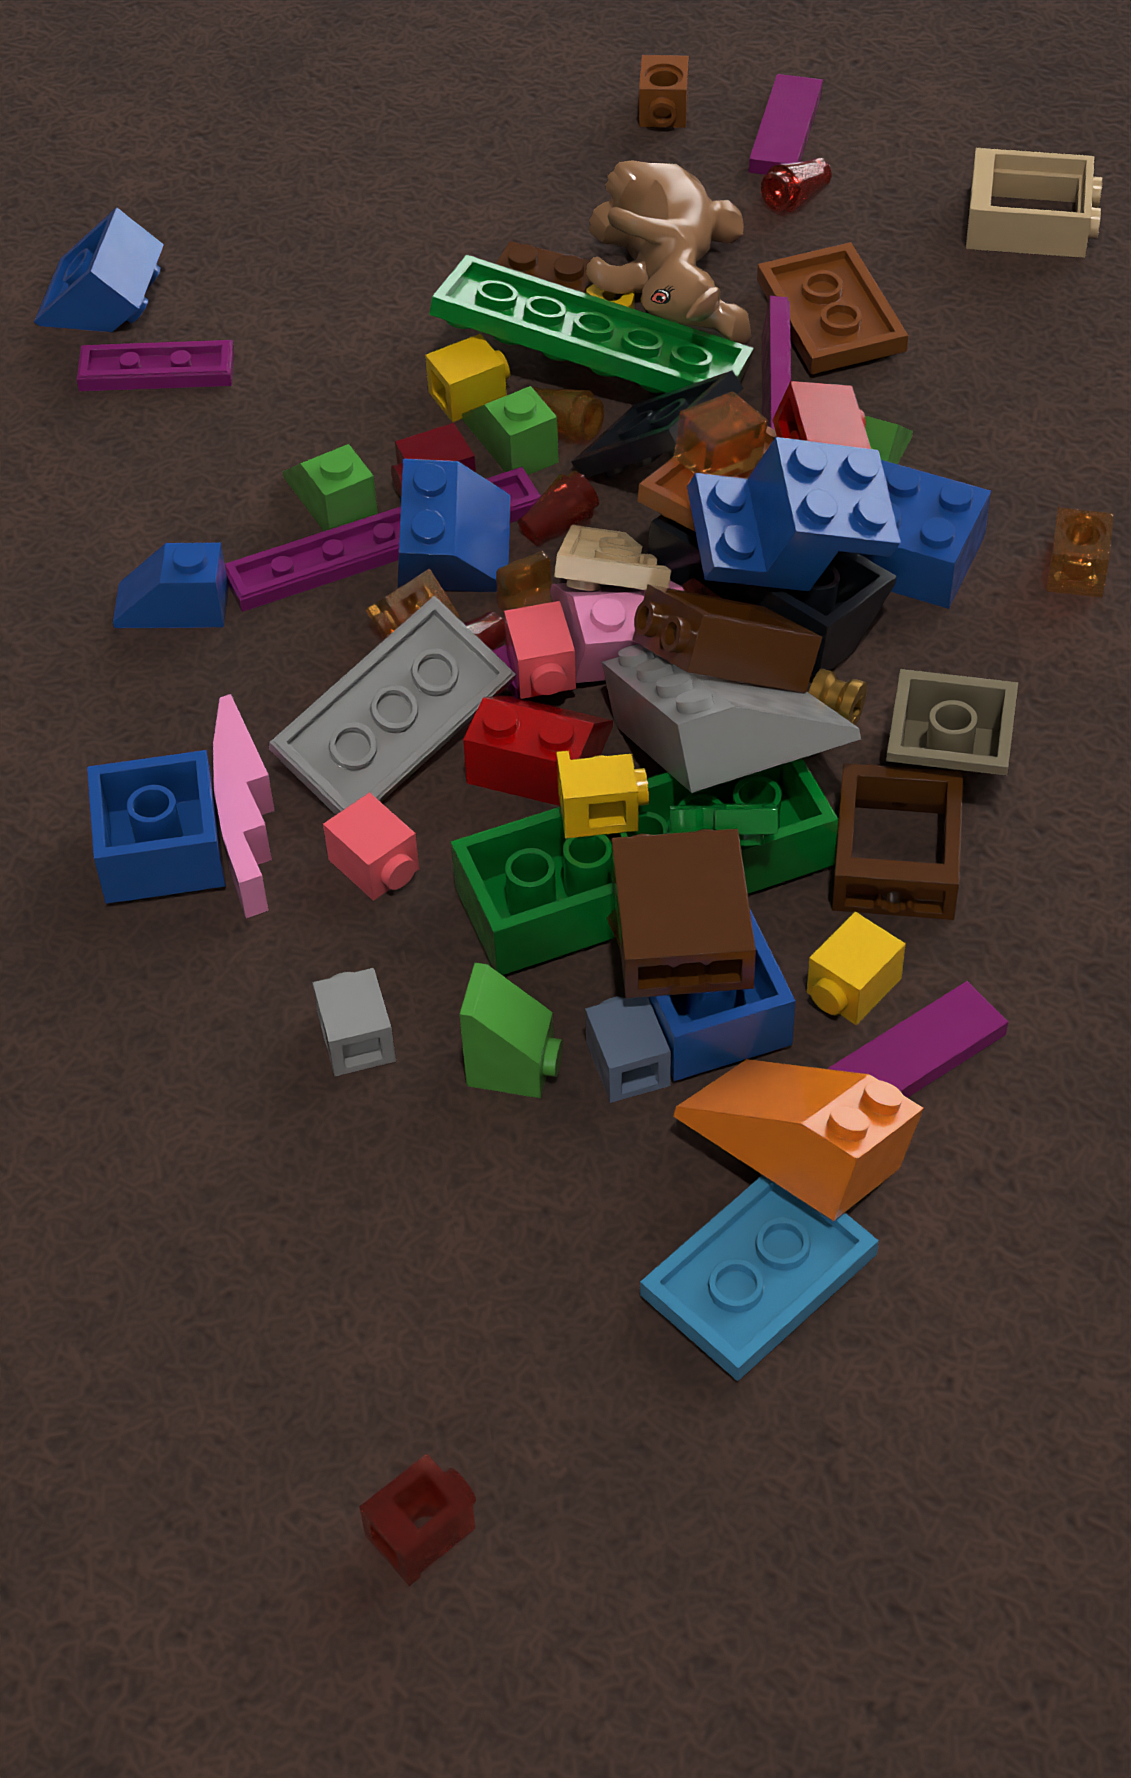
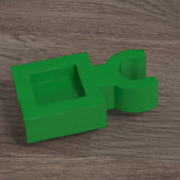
M775 803L713 804V806L674 805L670 806V831L672 834L695 832L702 829H738L740 846L764 844V834H778V808Z

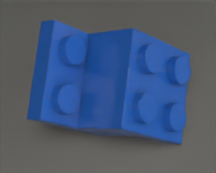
M775 437L748 479L695 473L687 485L704 578L708 581L810 591L838 551L891 557L901 544L879 450Z

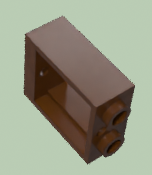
M648 584L644 600L639 604L635 613V632L632 639L688 673L806 693L822 637L763 606Z
M843 763L832 911L954 920L960 877L963 772L935 768L919 769L880 766L877 764ZM855 807L944 814L942 864L852 857Z

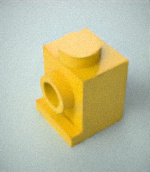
M569 751L557 752L558 794L565 838L638 831V806L649 805V791L645 768L634 769L632 754L601 755L592 758L570 760Z

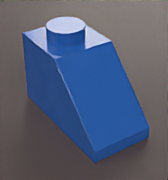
M165 543L119 582L113 617L114 628L224 627L229 585L221 543Z

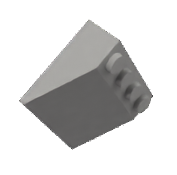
M640 644L625 647L618 652L619 657L602 662L614 722L617 728L691 793L861 740L860 730L857 726L807 691L806 693L688 673Z

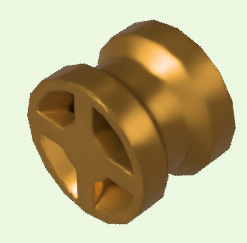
M820 669L813 679L808 693L856 726L865 704L867 682L857 679L844 682L838 680L834 672Z

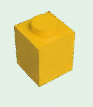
M481 334L425 355L428 392L452 422L462 419V414L507 396L506 380L510 378L508 362L504 354L500 350L495 351Z
M854 912L809 957L807 993L811 995L816 1005L824 1012L831 1015L840 1014L857 1025L901 980L906 943L859 913Z

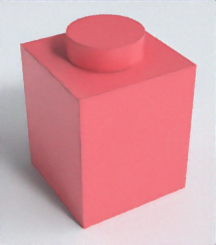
M560 601L504 611L506 650L512 671L516 673L515 682L520 699L552 695L557 692L576 689L575 649Z
M370 792L323 823L328 860L373 901L390 889L397 890L406 885L414 873L420 869L416 833Z

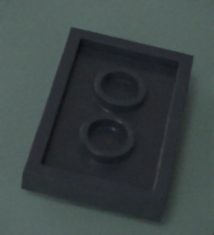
M731 370L634 404L573 459L571 463L583 479L600 473H604L609 478L620 473L632 463H636L639 468L644 467L666 452L671 457H674L698 438L696 435L698 430L702 427L710 426L726 416L731 410L727 403L744 388L734 371Z

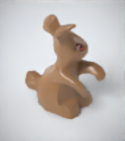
M634 160L619 162L615 166L614 171L607 176L608 182L605 184L611 199L593 210V215L589 220V232L603 244L626 247L634 261L623 266L609 265L600 257H593L586 268L588 279L601 290L612 293H642L640 300L645 312L682 325L715 329L728 340L743 345L748 343L751 338V327L747 311L736 304H726L720 299L721 291L715 286L713 279L707 272L696 266V262L710 249L711 241L730 244L736 242L743 235V218L739 209L729 200L712 201L707 196L699 179L677 164L647 163Z

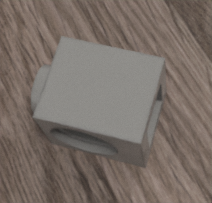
M374 968L358 972H343L329 979L312 982L318 1018L334 1076L396 1062L392 1028Z

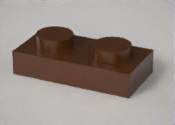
M510 241L495 263L586 293V289L593 285L586 275L587 264L591 260L534 247L529 244Z

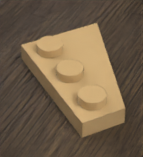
M571 525L557 553L554 577L567 579L568 587L585 591L600 590L601 584L646 590L648 584L669 588L671 570L666 566L657 565V558L652 554H641L642 546L626 532Z

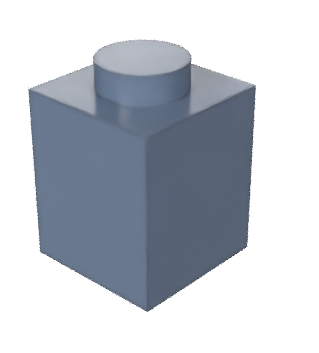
M613 997L599 1005L585 1008L586 1044L610 1103L670 1086L671 1051L648 997Z

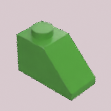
M531 386L462 414V420L505 472L523 467L527 475L559 463L557 416Z
M349 444L282 471L283 478L323 531L378 514L374 476Z
M474 963L460 1011L466 1084L469 1087L541 1098L546 1077L558 1076L563 1055V1039L554 1038L553 1012L489 965Z

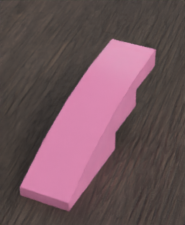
M231 694L219 699L213 740L214 793L229 872L245 917L249 918L269 911L263 877L258 864L272 860L266 825L261 815L275 811L268 772Z

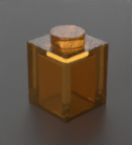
M733 391L680 411L674 457L693 474L737 476L754 469L761 460L768 420Z

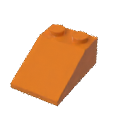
M746 1059L677 1105L673 1117L832 1221H835L901 1167L924 1108L903 1096L901 1091L894 1085L879 1081L870 1074Z

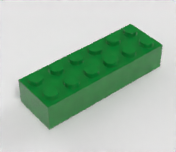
M802 758L693 793L667 772L647 779L649 805L638 806V831L565 838L561 807H557L451 841L454 883L493 969L501 975H505L619 937L612 878V838L631 837L638 834H671L670 806L775 803L778 808V834H764V844L741 846L747 894L835 865L838 817Z

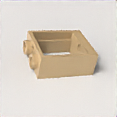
M976 148L966 249L1085 258L1088 238H1098L1101 208H1094L1099 207L1102 190V177L1093 176L1094 156ZM991 196L1076 202L1075 212L991 206Z

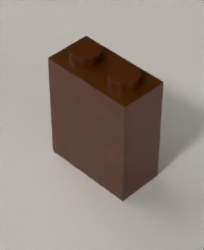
M702 829L695 832L658 835L638 834L631 837L612 838V878L625 998L754 989L756 948L738 829Z

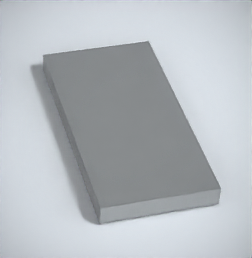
M433 596L271 740L269 750L335 815L369 792L382 802L473 719L483 697L498 696L514 681L516 673L439 599Z

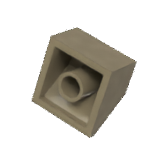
M900 669L886 761L1007 775L1018 682Z

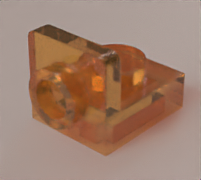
M544 551L516 560L500 567L496 571L498 607L503 614L506 610L553 602L550 593L551 585L554 584L551 580V560Z

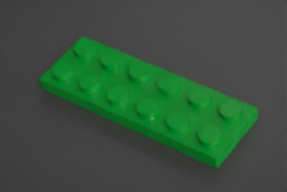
M469 255L462 259L434 293L429 315L445 320L452 327L459 329L471 328L492 335L497 341L504 344H520L541 351L543 355L553 360H568L590 367L593 372L601 376H617L638 383L645 390L654 393H668L731 370L734 371L739 381H741L750 366L754 350L753 347Z

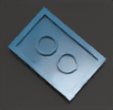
M762 1175L641 1280L640 1295L735 1380L739 1381L877 1255L879 1240L846 1213L832 1221Z

